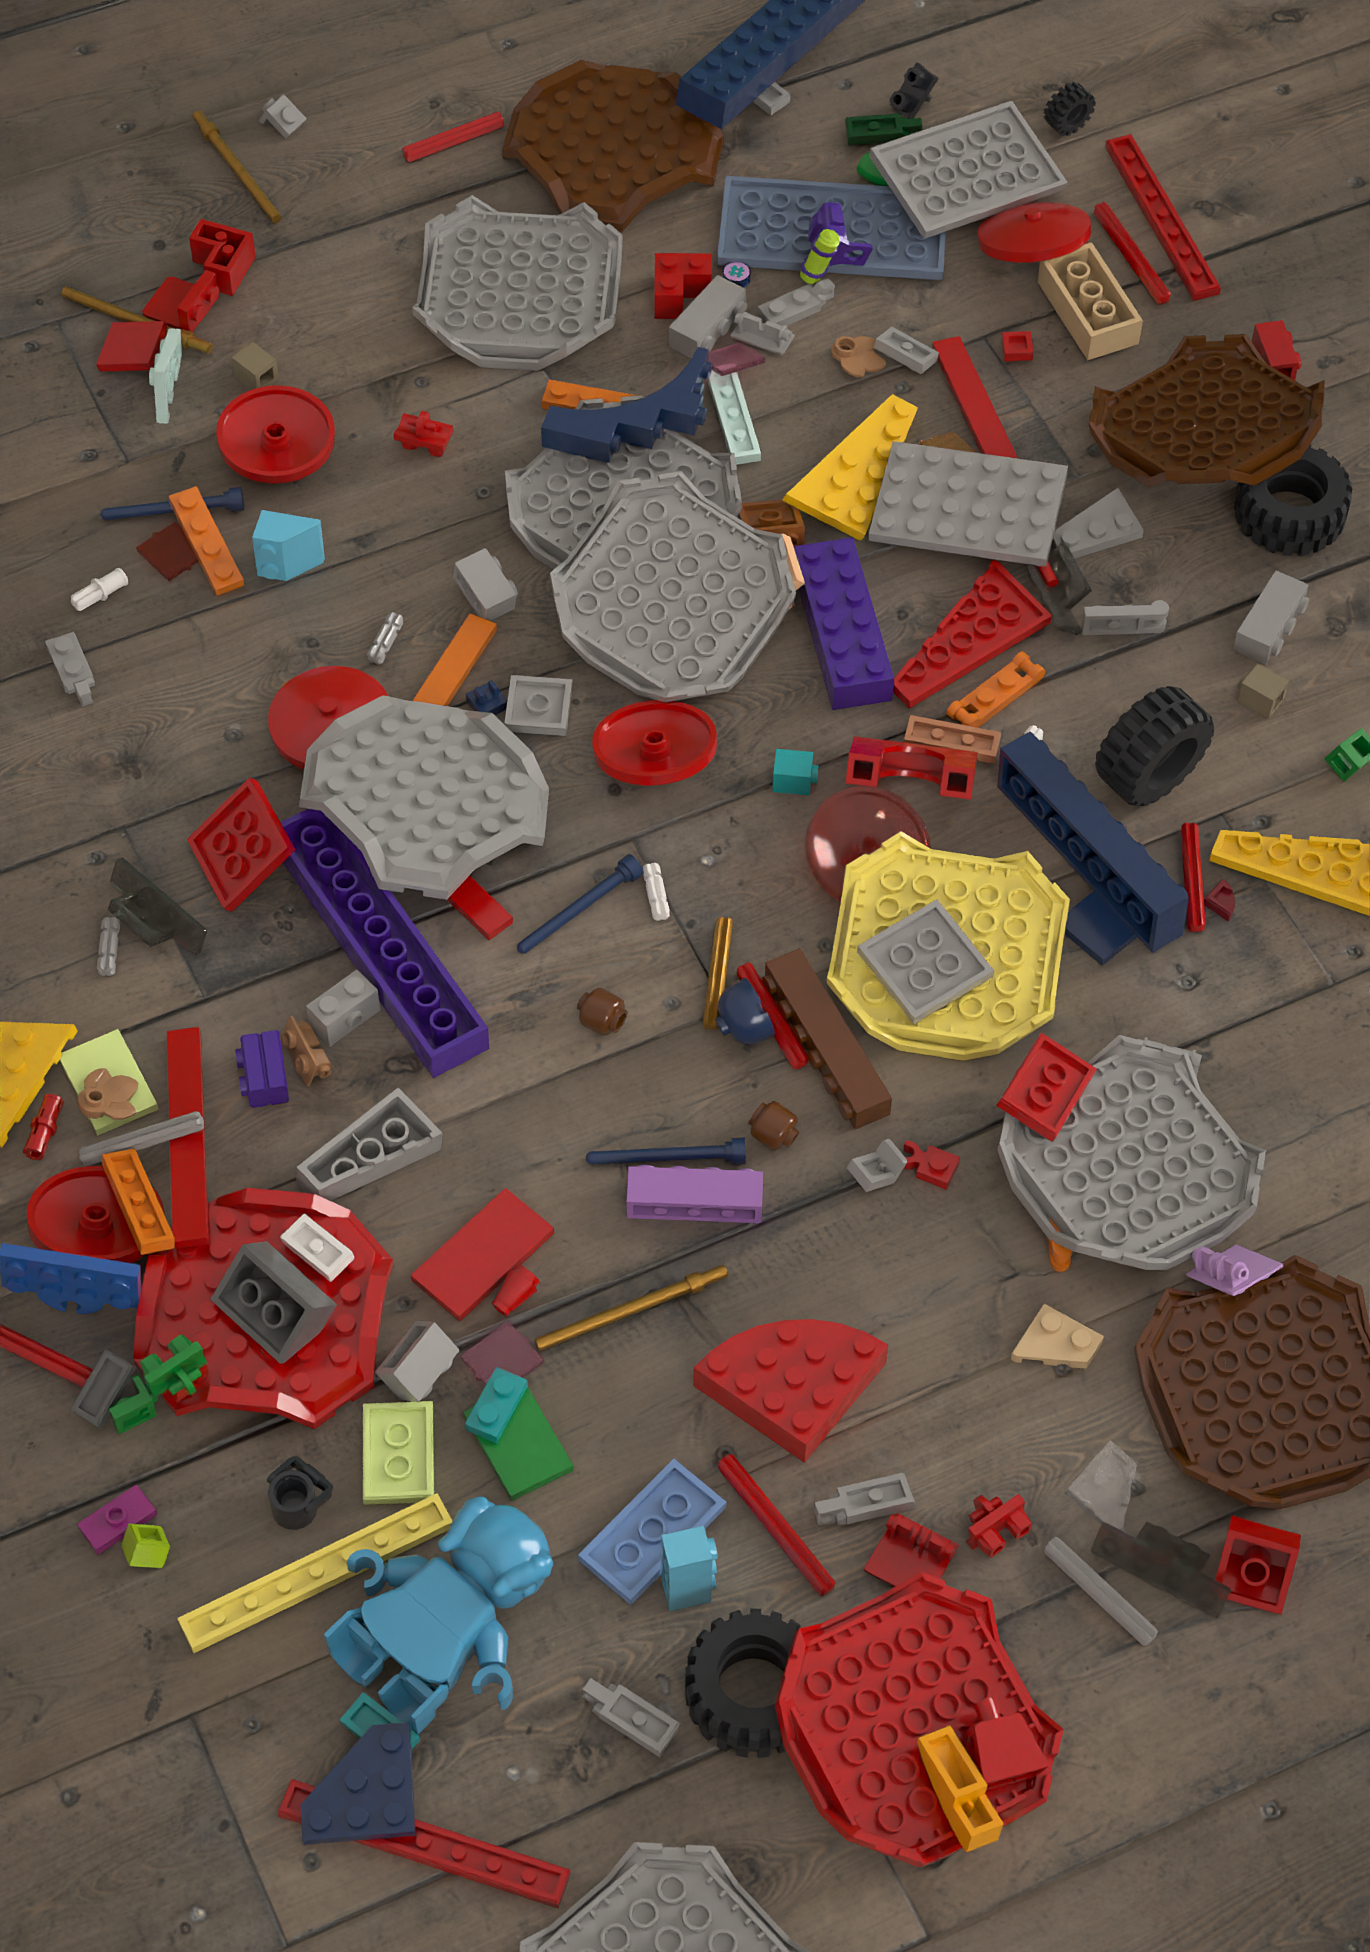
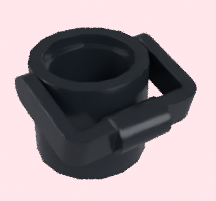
M292 1456L286 1460L266 1480L270 1484L268 1496L273 1518L278 1525L285 1529L297 1530L309 1525L315 1518L317 1509L332 1497L333 1485L321 1472L297 1456ZM314 1486L318 1487L323 1491L317 1497L315 1495Z

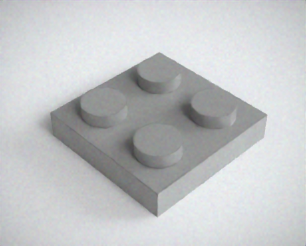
M511 675L504 725L511 732L566 736L572 695V679Z

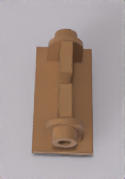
M290 1016L281 1034L282 1045L288 1050L294 1062L296 1072L301 1075L306 1087H309L314 1076H320V1078L330 1076L332 1064L323 1048L311 1049L319 1047L320 1044L311 1024L306 1023L305 1020L296 1022L294 1017Z

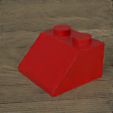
M1231 1515L1211 1595L1281 1615L1298 1557L1301 1535Z

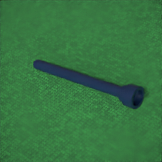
M241 487L229 488V491H225L224 495L202 497L208 509L225 507L226 509H232V512L244 510ZM169 501L105 508L101 511L100 515L104 520L174 513Z
M627 854L619 860L614 873L520 941L517 945L518 952L521 954L529 952L620 883L634 882L642 876L644 871L638 860L631 854Z
M745 1137L731 1138L732 1141H726L725 1145L591 1151L587 1153L586 1161L591 1165L726 1158V1162L733 1161V1165L746 1164Z

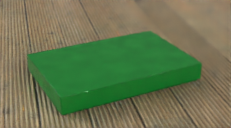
M528 1387L497 1443L473 1433L511 1501L574 1471L572 1462ZM474 1407L463 1411L465 1421H467Z

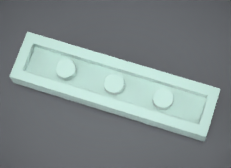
M729 367L712 370L707 382L728 453H735L736 465L761 461V451L736 368Z

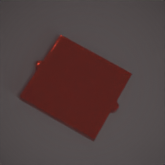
M176 522L158 533L154 532L151 538L136 547L137 552L168 581L185 570L190 571L192 566L199 562L183 529Z

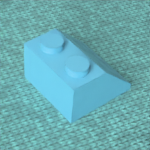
M265 510L261 511L252 536L257 576L287 581L324 563L325 555L320 520Z

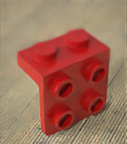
M205 270L195 284L173 276L167 277L143 308V316L154 321H164L167 326L174 329H185L193 333L219 298L216 273Z

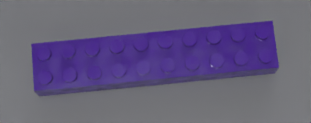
M306 809L282 821L281 824L295 848V851L283 862L284 866L356 969L378 990L379 1002L432 1078L490 1049L488 1027L392 892L378 888L362 851L320 810Z

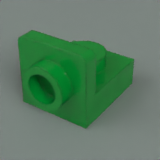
M139 1375L132 1377L137 1395L124 1397L113 1407L109 1408L113 1425L119 1435L157 1416L154 1403L158 1401V1398L153 1397L147 1384H143Z

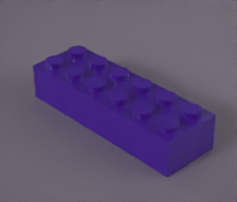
M853 537L794 546L805 582L798 589L832 710L892 701L894 676Z

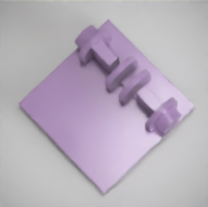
M1234 1245L1222 1253H1215L1209 1248L1202 1246L1193 1251L1192 1259L1195 1263V1269L1189 1271L1187 1276L1235 1296L1243 1293L1248 1287L1260 1280L1268 1278L1272 1273L1284 1266L1283 1263L1239 1245Z

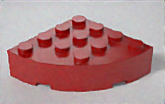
M796 1319L767 1323L736 1334L712 1349L694 1367L693 1386L805 1463L886 1364L888 1344L865 1331L836 1322Z

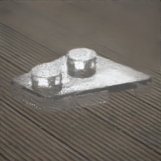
M1110 1440L1070 1485L1065 1494L1117 1538L1124 1529L1123 1521L1126 1507L1130 1501V1488L1135 1477L1137 1463Z

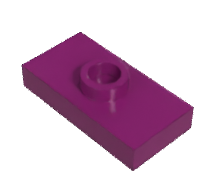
M136 1484L79 1522L77 1526L97 1555H99L124 1538L128 1524L143 1525L157 1516V1512Z

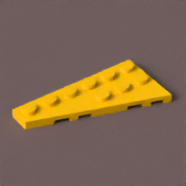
M892 394L784 496L782 501L861 541L874 515L893 441L904 443L918 407Z
M1220 830L1209 861L1370 916V844H1362L1358 839L1309 836V840L1292 839V835L1280 834V837L1277 838L1263 837L1258 832Z
M0 1022V1148H3L8 1140L7 1133L13 1124L19 1123L45 1083L43 1078L52 1064H57L62 1057L61 1050L68 1039L73 1040L78 1032L74 1024Z

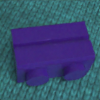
M274 1030L262 1032L261 1034L242 1035L240 1037L241 1048L235 1049L238 1069L244 1068L245 1076L239 1077L241 1096H248L249 1104L252 1108L268 1106L270 1103L272 1105L287 1103L289 1101L280 1033Z

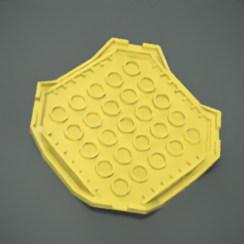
M899 832L883 842L881 848L870 855L865 853L846 865L827 984L868 1034L899 1051L962 1061L999 1054L1054 1017L1058 975L1070 899L1056 883L1052 884L1042 873V866L1029 851L995 859L930 849L905 833ZM938 899L993 968L994 975L989 980L913 1024L857 953L858 945Z

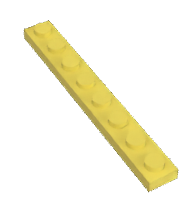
M436 1493L178 1617L179 1625L193 1653H196L369 1569H362L358 1573L348 1570L347 1560L354 1552L362 1549L373 1550L380 1555L384 1562L448 1531L451 1527L452 1519L439 1495Z

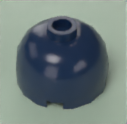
M745 978L736 981L721 994L717 1005L720 1016L715 1018V1021L723 1036L730 1034L736 1042L750 1045L762 1042L775 1035V1030L768 1013L764 1012L760 1004L762 1002L758 994Z

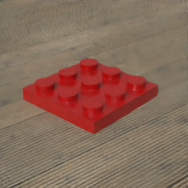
M250 777L187 838L223 909L231 912L295 851L258 780Z

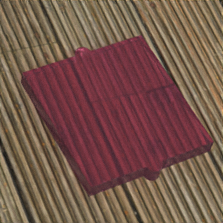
M741 342L709 352V362L713 363L712 371L720 376L765 363V357L755 352L754 348L751 349Z
M508 1321L461 1355L464 1363L476 1374V1380L482 1381L485 1385L488 1383L496 1367L524 1378L544 1363V1359L529 1344V1338H523Z

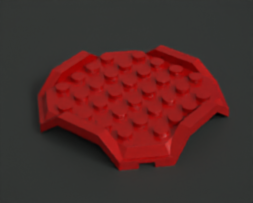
M245 1188L217 1197L208 1203L209 1244L179 1249L174 1247L173 1249L148 1254L136 1313L133 1353L135 1366L145 1376L140 1364L143 1359L155 1353L163 1363L172 1358L173 1355L167 1345L180 1334H183L192 1344L197 1341L203 1348V1355L207 1360V1364L199 1369L202 1376L192 1382L196 1389L195 1393L189 1396L184 1389H181L174 1395L169 1390L161 1394L162 1399L176 1416L208 1407L279 1414L312 1429H316L336 1415L335 1410L350 1400L356 1401L374 1388L381 1318L387 1282L394 1264L391 1256L349 1209L316 1194ZM303 1214H306L353 1252L355 1259L331 1282L281 1241L280 1236ZM267 1241L337 1304L322 1331L285 1363L280 1364L210 1300L243 1244Z
M921 1571L882 1595L827 1621L799 1628L794 1634L775 1702L784 1748L818 1813L847 1841L919 1868L939 1861L963 1849V1846L953 1831L932 1786L917 1743L918 1738L951 1726L964 1747L963 1733L972 1725L979 1723L973 1705L989 1698L995 1699L1001 1717L1014 1713H1020L1023 1716L1049 1767L1034 1778L986 1790L985 1795L1004 1823L1003 1827L1047 1802L1053 1777L1050 1775L1054 1757L1058 1755L1064 1730L1035 1705L1000 1642L992 1599L968 1589L962 1592L945 1585L946 1581Z

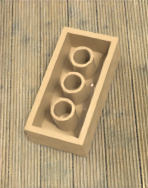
M1092 242L1084 244L1067 255L1040 261L1037 282L1087 361L1139 344L1143 320Z

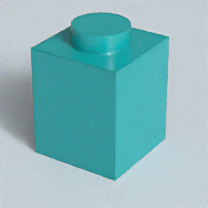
M776 749L772 792L810 796L811 783L817 784L819 765H813V752Z

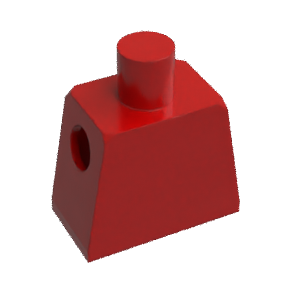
M994 1698L985 1699L973 1705L979 1723L972 1725L963 1733V1742L966 1752L988 1785L986 1790L1034 1778L1049 1767L1025 1719L1020 1713L1001 1717Z

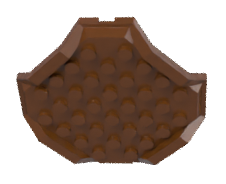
M579 60L536 81L513 109L504 141L502 158H517L549 192L559 214L585 202L598 213V219L603 224H610L618 232H623L649 202L691 181L714 186L717 166L724 145V136L720 128L676 105L679 80L681 78L677 72H654L649 69L618 65L608 66Z
M1246 334L1224 335V341H1206V335L1184 336L1165 365L1121 390L1115 392L1095 386L1093 410H1091L1089 418V431L1110 464L1148 488L1165 481H1174L1177 484H1207L1234 480L1255 486L1300 460L1322 427L1325 380L1308 387L1301 385L1267 365Z
M1293 1255L1281 1262L1284 1267L1272 1273L1268 1278L1260 1280L1248 1287L1243 1293L1235 1296L1214 1287L1198 1292L1166 1288L1155 1308L1152 1318L1144 1328L1134 1349L1142 1392L1166 1454L1183 1474L1251 1507L1283 1509L1346 1492L1370 1478V1324L1361 1285L1340 1275L1334 1278L1317 1270L1318 1265L1297 1255Z

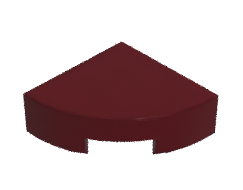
M1222 879L1204 898V906L1228 922L1233 916L1235 909V897L1231 885L1225 879Z

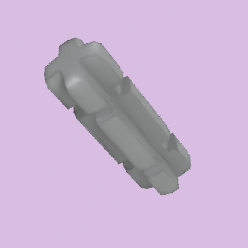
M390 612L387 615L385 623L381 626L373 641L375 645H371L367 652V660L370 663H375L376 665L383 663L386 657L385 653H388L398 635L396 632H399L403 625V617L400 614Z
M105 917L101 923L102 932L100 933L97 970L101 976H112L116 968L115 960L117 959L119 940L117 935H119L120 924L116 917Z

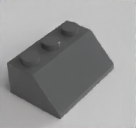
M267 1241L243 1244L210 1299L280 1364L285 1363L322 1331L337 1306L333 1300Z

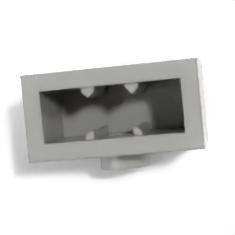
M486 548L454 563L453 579L478 617L492 621L515 609L516 597L518 595L517 588L512 580L506 579L502 573L499 560L495 556L491 557Z
M355 970L306 1006L308 1023L311 1024L313 1031L331 1047L380 1011L378 990L358 970Z
M415 1321L375 1373L400 1400L419 1402L429 1395L433 1383L440 1374H443L451 1367L452 1359L459 1352V1349L435 1322Z

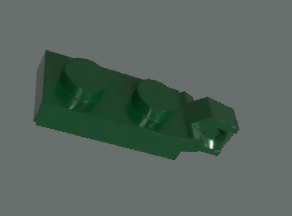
M900 113L845 118L848 145L890 142L923 131L921 118L907 119L900 117Z

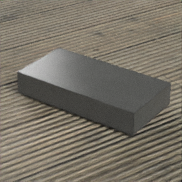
M105 1349L70 1411L95 1426L103 1428L110 1416L109 1408L118 1402L137 1367Z

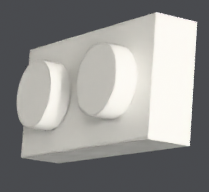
M303 1214L280 1236L285 1246L330 1282L355 1259L351 1250L306 1214Z

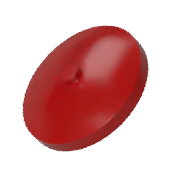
M1054 202L1023 204L991 215L984 220L978 228V244L983 253L1002 261L1025 263L1050 260L1072 253L1082 247L1091 236V221L1085 211L1072 205Z
M264 386L239 395L226 406L217 423V443L223 460L241 476L262 483H287L309 476L328 460L335 444L334 420L326 405L311 393L290 386Z
M324 666L305 671L289 680L278 691L271 703L268 713V725L272 742L284 759L304 770L307 749L334 720L383 695L388 696L383 686L372 676L351 667Z
M659 700L638 702L614 711L599 723L592 738L593 755L600 769L619 781L645 786L670 784L695 775L711 762L717 750L716 727L706 713L686 703L677 701L662 702Z
M85 1166L60 1172L44 1181L32 1194L27 1207V1229L31 1240L38 1249L124 1263H133L146 1255L140 1254L103 1166ZM153 1188L154 1193L164 1213V1206L161 1197Z

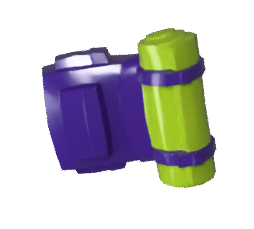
M824 203L811 218L808 240L811 242L812 250L800 265V277L806 283L816 284L825 276L828 266L838 264L864 265L873 250L872 244L854 243L847 240L841 204ZM855 250L863 252L860 256L853 258L845 254Z

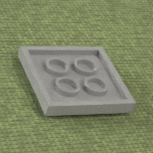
M938 899L858 945L857 953L913 1024L989 980L994 975L993 968Z

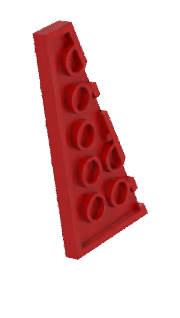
M994 559L989 564V569L985 574L979 576L974 582V587L969 593L957 602L938 625L937 631L933 636L926 639L914 658H910L894 677L893 693L910 709L1049 625L1052 621V615Z

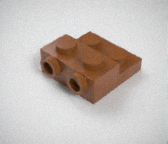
M783 499L742 503V509L738 514L740 520L754 529L777 534L783 533L789 536L793 547L805 545L804 523L798 508L782 501Z

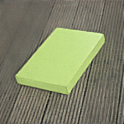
M119 1029L62 1052L63 1055L59 1061L77 1097L84 1090L85 1078L91 1072L100 1068H106L111 1077L124 1075L138 1082L136 1093L128 1100L136 1109L134 1116L122 1120H114L106 1115L97 1119L88 1118L97 1136L159 1110L157 1102Z
M433 1401L363 1404L364 1505L418 1503L434 1495Z

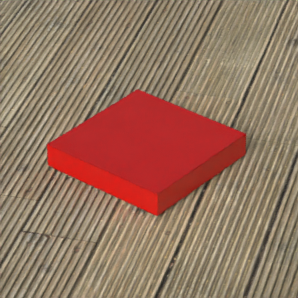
M165 322L112 323L96 363L99 371H147L153 368L155 355L160 350L161 339H164L168 329Z

